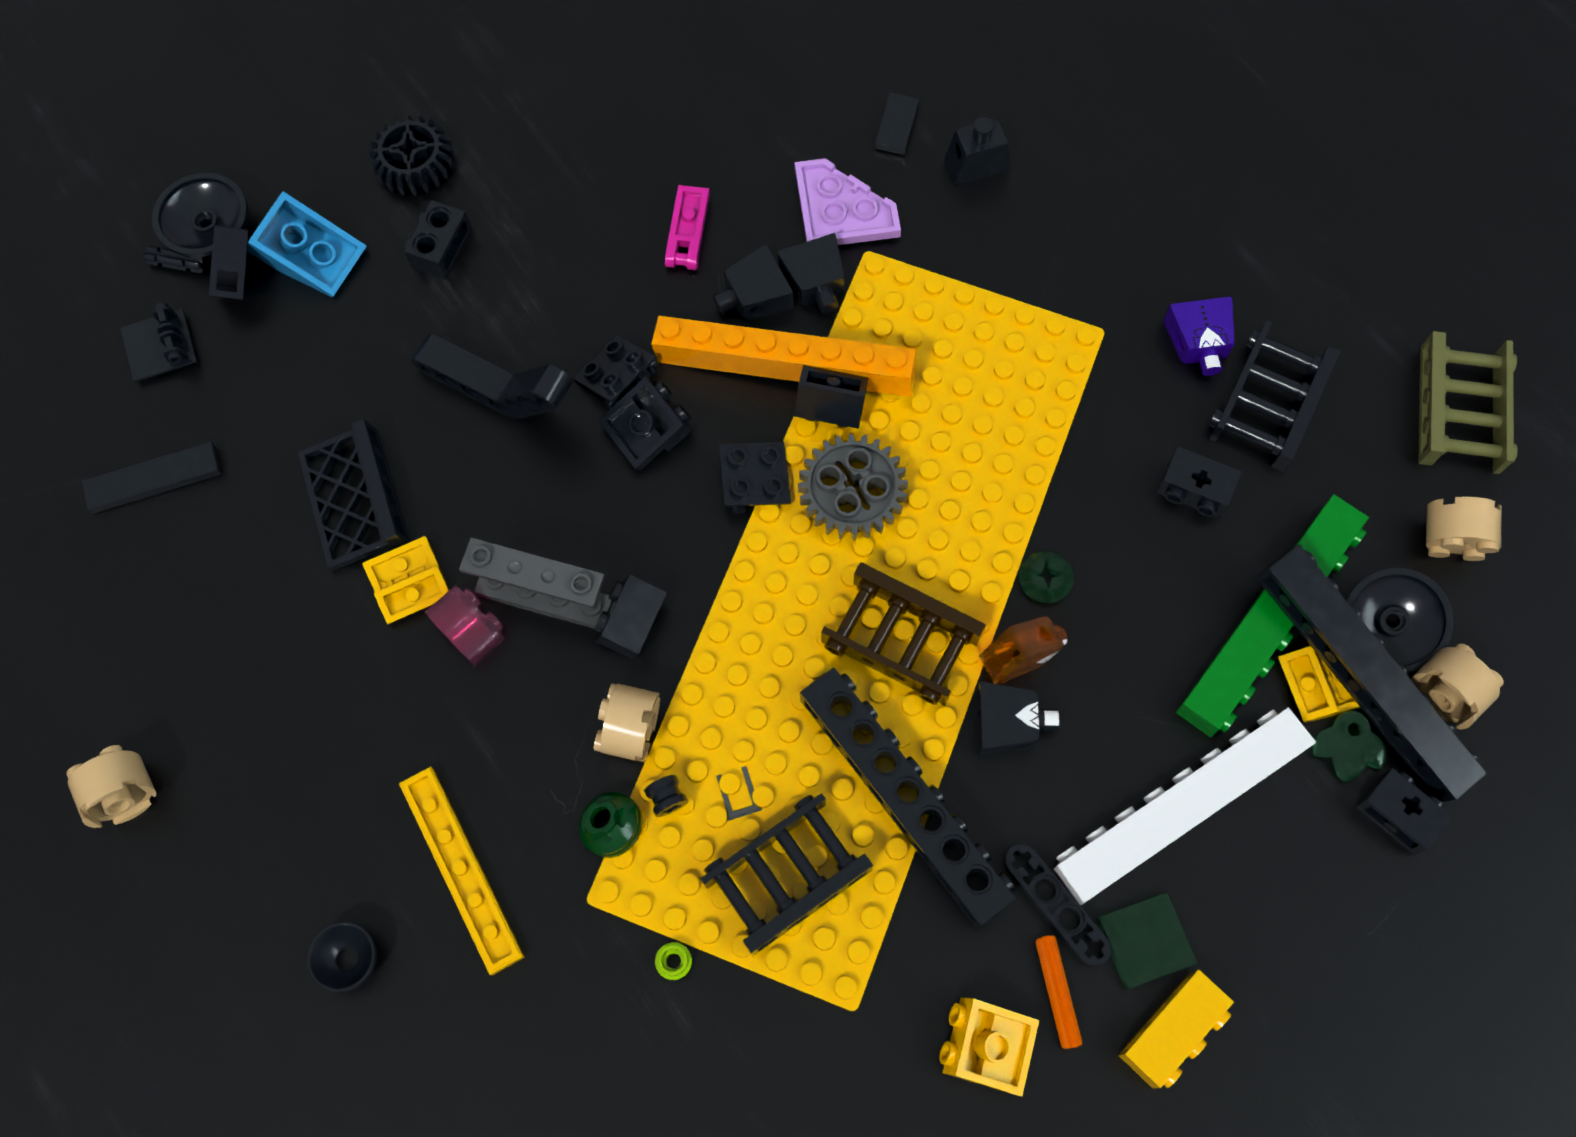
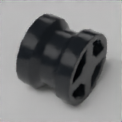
M676 775L663 777L644 789L646 797L652 799L654 803L653 812L656 817L671 814L689 802L686 795L681 793L678 788L680 782Z

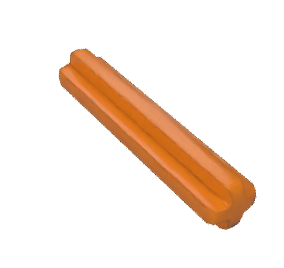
M1054 935L1039 937L1035 943L1061 1047L1063 1049L1079 1047L1082 1045V1038L1056 937Z

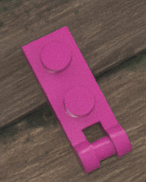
M678 185L665 253V267L675 268L676 265L687 266L688 270L698 269L699 253L710 197L709 188ZM678 247L689 248L688 253H679Z

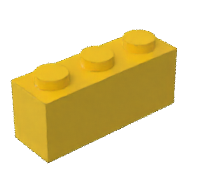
M1199 969L1192 971L1118 1056L1153 1089L1161 1088L1163 1085L1169 1088L1181 1076L1183 1071L1179 1066L1188 1056L1194 1059L1205 1048L1207 1042L1203 1038L1212 1028L1218 1031L1231 1017L1227 1010L1234 1001Z

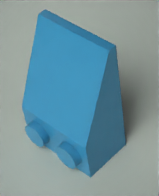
M282 191L249 239L247 252L275 270L333 298L367 245Z

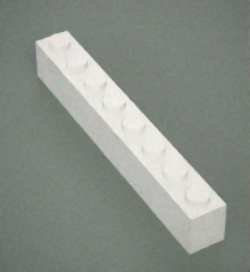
M1288 707L1280 714L1273 709L1256 721L1260 726L1258 729L1249 733L1245 728L1228 740L1232 746L1223 753L1219 748L1214 749L1200 759L1204 764L1195 772L1190 767L1186 768L1172 778L1176 785L1167 791H1164L1160 786L1143 799L1147 804L1138 811L1131 806L1115 817L1118 823L1116 826L1108 831L1102 826L1086 837L1088 845L1077 851L1075 846H1072L1056 858L1060 864L1052 870L1055 876L1081 906L1310 748L1316 741Z

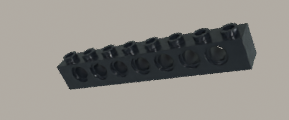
M833 667L800 692L801 703L978 930L1016 899L1012 894L1015 890L1013 884L1004 873L1000 872L997 875L988 863L991 861V857L980 843L974 845L965 834L968 828L956 813L951 816L942 805L945 803V799L940 791L933 784L929 787L920 777L923 772L917 762L911 756L905 758L897 748L900 746V742L889 728L882 729L875 720L878 718V714L867 700L861 702L854 693L857 689L846 673L840 675ZM837 703H845L850 707L851 712L846 716L840 717L835 715L831 709ZM865 730L872 735L873 740L869 744L861 745L854 740L853 735L857 731ZM881 758H888L894 763L895 769L890 773H882L877 770L875 763ZM903 786L912 787L917 793V798L912 802H905L899 798L897 791ZM924 815H933L938 819L940 828L936 831H927L921 826L920 818ZM947 844L958 845L962 850V858L958 861L947 859L943 853V847ZM970 873L982 875L986 883L985 889L981 891L972 890L967 885V875Z

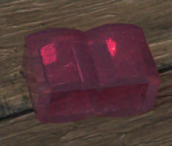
M455 585L424 613L461 654L475 666L505 639L499 631L504 626L491 612L484 615L477 608L481 602L468 588L462 592Z

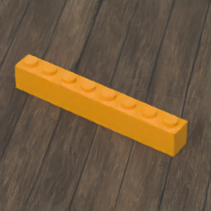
M658 316L651 343L658 363L796 382H799L803 365L868 377L866 391L908 397L912 396L917 370L916 349L666 316Z

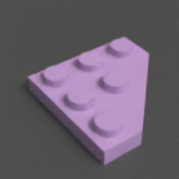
M825 158L795 162V174L806 242L835 233L838 245L901 237V227L895 202L887 197L883 199L870 191V186L851 174L849 176L843 174L835 168V164Z

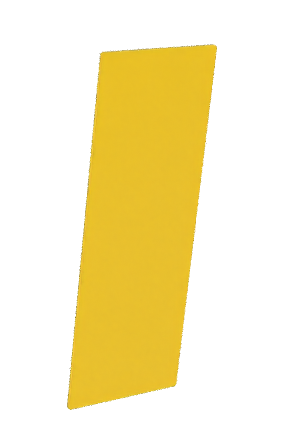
M871 251L863 254L828 338L916 349L917 370L912 396L866 391L859 429L793 417L783 440L791 504L758 505L754 507L630 798L637 803L642 813L643 824L639 838L633 847L624 854L603 859L587 896L589 905L848 1011L858 1009L916 850L801 703L800 692L833 667L840 675L846 673L856 686L857 690L854 693L861 702L867 700L878 714V718L875 720L882 729L889 728L900 742V746L897 747L905 758L911 756L920 766L923 772L920 777L929 787L933 784L937 789L939 788L1104 337V330L1102 328ZM850 433H853L855 442H860L861 437L865 434L867 435V444L871 445L876 439H879L880 450L890 446L891 453L889 458L900 457L897 468L906 469L905 477L902 479L908 481L907 490L903 491L907 494L906 502L899 503L902 506V513L900 515L892 513L894 524L889 525L883 521V532L880 534L873 527L868 539L860 531L856 541H853L850 532H846L844 537L839 539L838 530L835 528L827 535L825 523L815 527L814 519L816 515L806 517L805 509L809 505L800 504V496L803 494L798 492V483L803 482L799 479L800 470H807L804 467L805 458L814 460L812 449L815 448L823 452V441L826 440L833 446L835 445L836 435H839L843 442H848ZM855 461L850 464L855 469H862L866 466L861 461ZM839 463L836 464V466H838L842 470V472L845 473V470L842 467V465ZM827 477L821 482L827 486H832L838 481L832 477ZM847 478V487L852 486ZM858 485L857 487H854L855 490L857 491V494H858L859 485ZM878 487L868 490L873 496H880L884 493ZM861 500V504H862V506L864 507V509H865V510H869L870 507H868V506ZM843 504L839 507L845 513L853 512L856 509L851 504ZM860 562L986 624L977 646L971 643L963 646L943 684V687L951 691L946 705L939 702L937 705L930 704L918 696L919 692L845 654L840 657L825 649V644L821 642V632L824 626L835 632L840 626L858 593L857 586L853 582L854 573ZM877 596L870 598L849 639L867 648L889 608L888 602ZM909 612L902 613L880 655L899 663L920 624L919 617ZM939 627L932 629L911 671L930 680L952 639L950 633ZM837 703L831 709L835 715L840 717L846 716L851 712L850 707L845 703ZM865 730L857 731L853 735L854 740L861 745L869 744L873 740L872 735ZM881 758L875 763L877 770L882 773H890L895 769L894 763L888 758ZM747 766L754 789L752 794L753 802L762 810L728 821L727 810L721 791L728 795L732 811L753 805L741 768ZM676 775L680 782L678 788L681 793L686 795L689 802L671 814L656 817L653 812L654 803L652 799L646 797L644 789L663 777ZM722 775V777L720 778L719 784H718V780H717V777H716V776ZM903 786L897 791L899 798L905 802H912L917 798V793L912 787ZM822 793L826 798V806L820 809L819 812L850 855L854 854L856 858L865 853L873 864V870L756 955L752 956L743 943V940L748 937L745 932L748 928L717 883L708 889L705 887L701 880L706 875L704 869L719 858L726 861L796 811L794 806L806 796L812 795L815 798ZM924 815L920 818V824L923 828L929 815ZM807 819L789 831L820 877L824 875L828 880L839 872L836 868L838 865L837 861ZM777 840L759 852L790 898L794 897L796 901H799L809 893L806 889L809 885ZM745 862L729 874L760 920L764 919L768 923L779 915L776 911L778 908L777 904L748 862Z

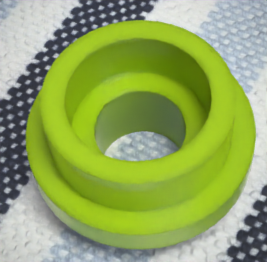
M670 942L658 950L655 957V966L658 973L665 979L679 980L689 973L692 966V956L688 948L683 944ZM671 955H678L681 959V963L677 968H670L667 964V960Z

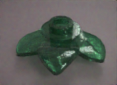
M1355 711L1341 713L1335 719L1332 727L1321 730L1315 738L1316 743L1313 745L1314 756L1331 757L1334 770L1343 782H1349L1359 776L1365 768V764L1371 768L1382 769L1386 759L1382 740L1370 732L1371 728L1368 719L1363 714ZM1354 722L1358 726V731L1355 735L1351 736L1348 732V726Z

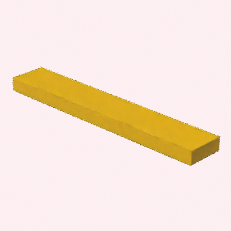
M430 766L400 782L399 785L489 975L492 976L525 958L435 770Z

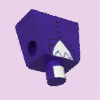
M1232 297L1170 304L1163 320L1180 361L1185 364L1200 362L1204 376L1220 373L1222 371L1220 359L1228 357L1235 341Z

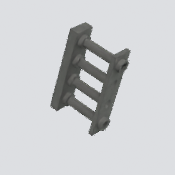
M470 538L459 567L460 572L479 577L474 590L478 597L593 629L602 611L608 613L613 603L612 600L608 599L609 595L600 593L605 578L603 573L475 538Z

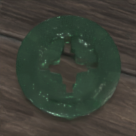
M1045 549L1042 552L1032 553L1022 563L1019 571V582L1023 591L1031 599L1041 603H1054L1067 596L1072 588L1075 575L1072 572L1071 563L1062 558L1060 553L1055 554ZM1045 565L1049 568L1050 574H1056L1057 576L1051 579L1048 588L1044 578L1037 575L1042 574Z

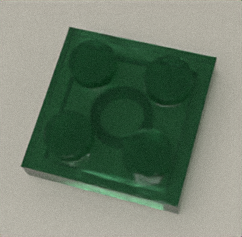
M1167 892L1097 918L1102 933L1110 942L1111 955L1126 990L1197 964Z

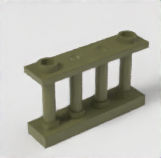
M1432 331L1424 341L1420 352L1418 464L1432 466L1446 452L1492 457L1493 474H1500L1515 461L1518 447L1514 443L1513 372L1517 365V355L1513 354V341L1506 340L1494 355L1450 350V347L1446 346L1445 332ZM1455 363L1493 368V384L1450 379L1449 375H1446V364ZM1452 392L1492 397L1493 414L1450 409L1448 405H1445V394ZM1446 422L1493 427V444L1449 439V436L1445 435Z

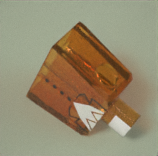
M1046 616L1008 627L979 657L994 684L999 685L1044 665L1067 643V634L1061 626H1054L1050 618ZM1018 649L1021 654L1013 657L1014 650Z

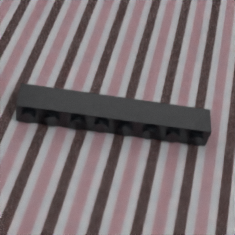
M1299 544L1284 553L1255 576L1433 797L1441 802L1457 800L1487 774L1480 766L1478 757L1458 739L1453 726L1446 720H1443L1432 707L1430 698L1418 690L1409 679L1407 670L1387 652L1382 639L1373 634L1365 625L1359 611L1347 603L1340 594L1337 584L1325 576L1310 552L1304 550Z

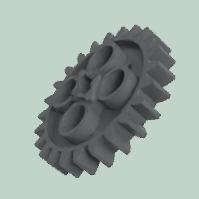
M853 433L849 434L848 442H843L840 436L836 435L835 445L832 446L824 440L823 452L813 448L812 457L814 460L805 458L804 467L807 470H800L799 479L803 481L798 483V492L803 494L800 496V504L809 505L805 509L806 517L816 515L814 519L815 527L823 523L826 524L827 535L835 528L838 530L839 539H842L846 532H850L853 541H856L860 531L868 539L870 538L871 528L874 527L881 534L883 532V521L893 525L894 516L892 513L898 515L902 513V506L899 503L906 502L907 494L903 491L907 490L908 481L902 479L905 477L906 469L897 468L900 462L899 456L889 458L891 453L890 446L883 450L879 449V439H876L870 445L867 444V435L865 434L861 437L860 442H855ZM855 461H861L866 466L862 469H855L850 464ZM836 464H841L845 470V473L842 472V470L838 466H836ZM832 477L838 482L835 485L827 486L821 481L824 478ZM847 478L852 486L847 487ZM859 485L858 494H857V491L855 490L854 487H857V486ZM878 487L884 493L880 496H873L868 490ZM861 500H862L868 507H870L869 510H865V509H864V507H863L862 504H861ZM843 504H851L856 509L853 512L845 513L839 507Z

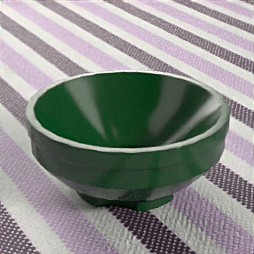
M606 792L594 797L586 805L580 816L579 835L581 841L592 853L603 858H613L624 854L633 847L641 833L643 824L641 810L634 800L618 792ZM601 810H609V823L603 828H596L594 819L597 813Z

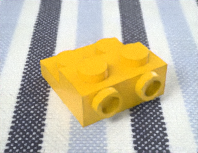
M960 997L959 1003H955L952 1006L949 1014V1024L953 1026L950 1042L946 1041L940 1051V1063L944 1065L942 1073L1022 1097L1039 1020L977 999Z

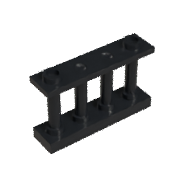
M1266 320L1261 330L1254 329L1245 347L1251 350L1224 409L1217 408L1210 421L1209 426L1214 428L1209 440L1216 442L1222 430L1225 429L1271 449V454L1276 455L1271 467L1284 473L1294 459L1341 351L1328 346L1321 357L1318 355L1311 357L1267 338L1266 335L1272 322ZM1259 350L1307 369V373L1312 375L1309 383L1305 381L1302 384L1254 364ZM1247 376L1296 396L1295 400L1300 401L1297 410L1291 408L1289 411L1241 390ZM1237 402L1283 422V426L1288 428L1285 437L1279 435L1277 438L1229 417L1235 403Z
M822 793L815 798L812 795L806 796L794 806L796 811L726 861L719 858L704 869L706 875L701 880L705 887L708 889L717 883L748 928L745 931L748 937L743 940V943L752 956L756 955L873 870V864L865 853L859 858H856L854 854L850 855L819 812L820 809L826 806V798ZM806 819L838 863L836 868L839 872L828 880L824 875L820 877L789 833V831ZM776 840L809 885L806 888L809 893L799 901H796L794 897L790 898L759 854V852ZM745 862H748L778 906L776 911L779 915L768 923L764 919L760 920L729 875Z

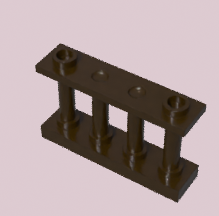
M860 562L854 573L853 582L857 586L858 593L836 632L824 626L821 632V642L825 644V649L840 657L845 654L919 692L918 696L930 704L937 705L939 702L946 705L951 691L943 687V684L963 646L969 643L977 646L986 624ZM877 596L887 601L889 608L866 648L849 639V636L870 598ZM909 612L919 617L920 624L899 663H896L880 655V652L900 615ZM939 627L949 632L952 639L929 680L911 671L932 629Z

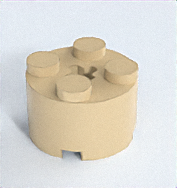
M1455 497L1454 504L1443 505V499L1428 503L1426 518V547L1428 548V555L1435 558L1449 557L1450 553L1463 554V560L1481 561L1485 559V553L1499 552L1501 548L1502 506L1499 504L1495 507V501L1480 497Z
M1457 644L1455 647L1440 649L1410 679L1419 691H1422L1430 698L1432 707L1441 718L1458 724L1455 729L1460 730L1469 728L1497 700L1500 694V687L1504 684L1501 675L1490 669L1483 661L1476 657L1473 649L1465 644Z
M612 683L607 699L603 698L600 705L598 719L603 720L604 723L602 730H598L596 734L594 751L645 762L651 747V743L645 741L650 740L652 731H655L660 707V693Z
M113 745L103 749L99 756L85 763L72 766L66 773L68 787L82 822L88 827L101 828L103 827L101 822L113 820L114 825L129 821L150 807L151 802L149 799L151 796L156 797L155 788L141 756L136 752L123 750L120 745Z

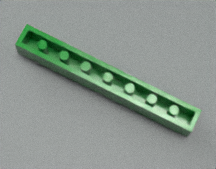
M1333 494L1294 547L1300 544L1304 550L1310 552L1316 559L1317 566L1326 577H1328L1331 571L1337 574L1349 558L1344 554L1349 545L1355 548L1367 533L1362 527L1369 517ZM1265 589L1175 712L1210 738L1219 730L1225 733L1237 717L1232 712L1238 703L1245 705L1256 690L1251 685L1257 676H1260L1262 679L1266 676L1275 663L1270 657L1276 649L1282 652L1294 636L1289 632L1294 624Z

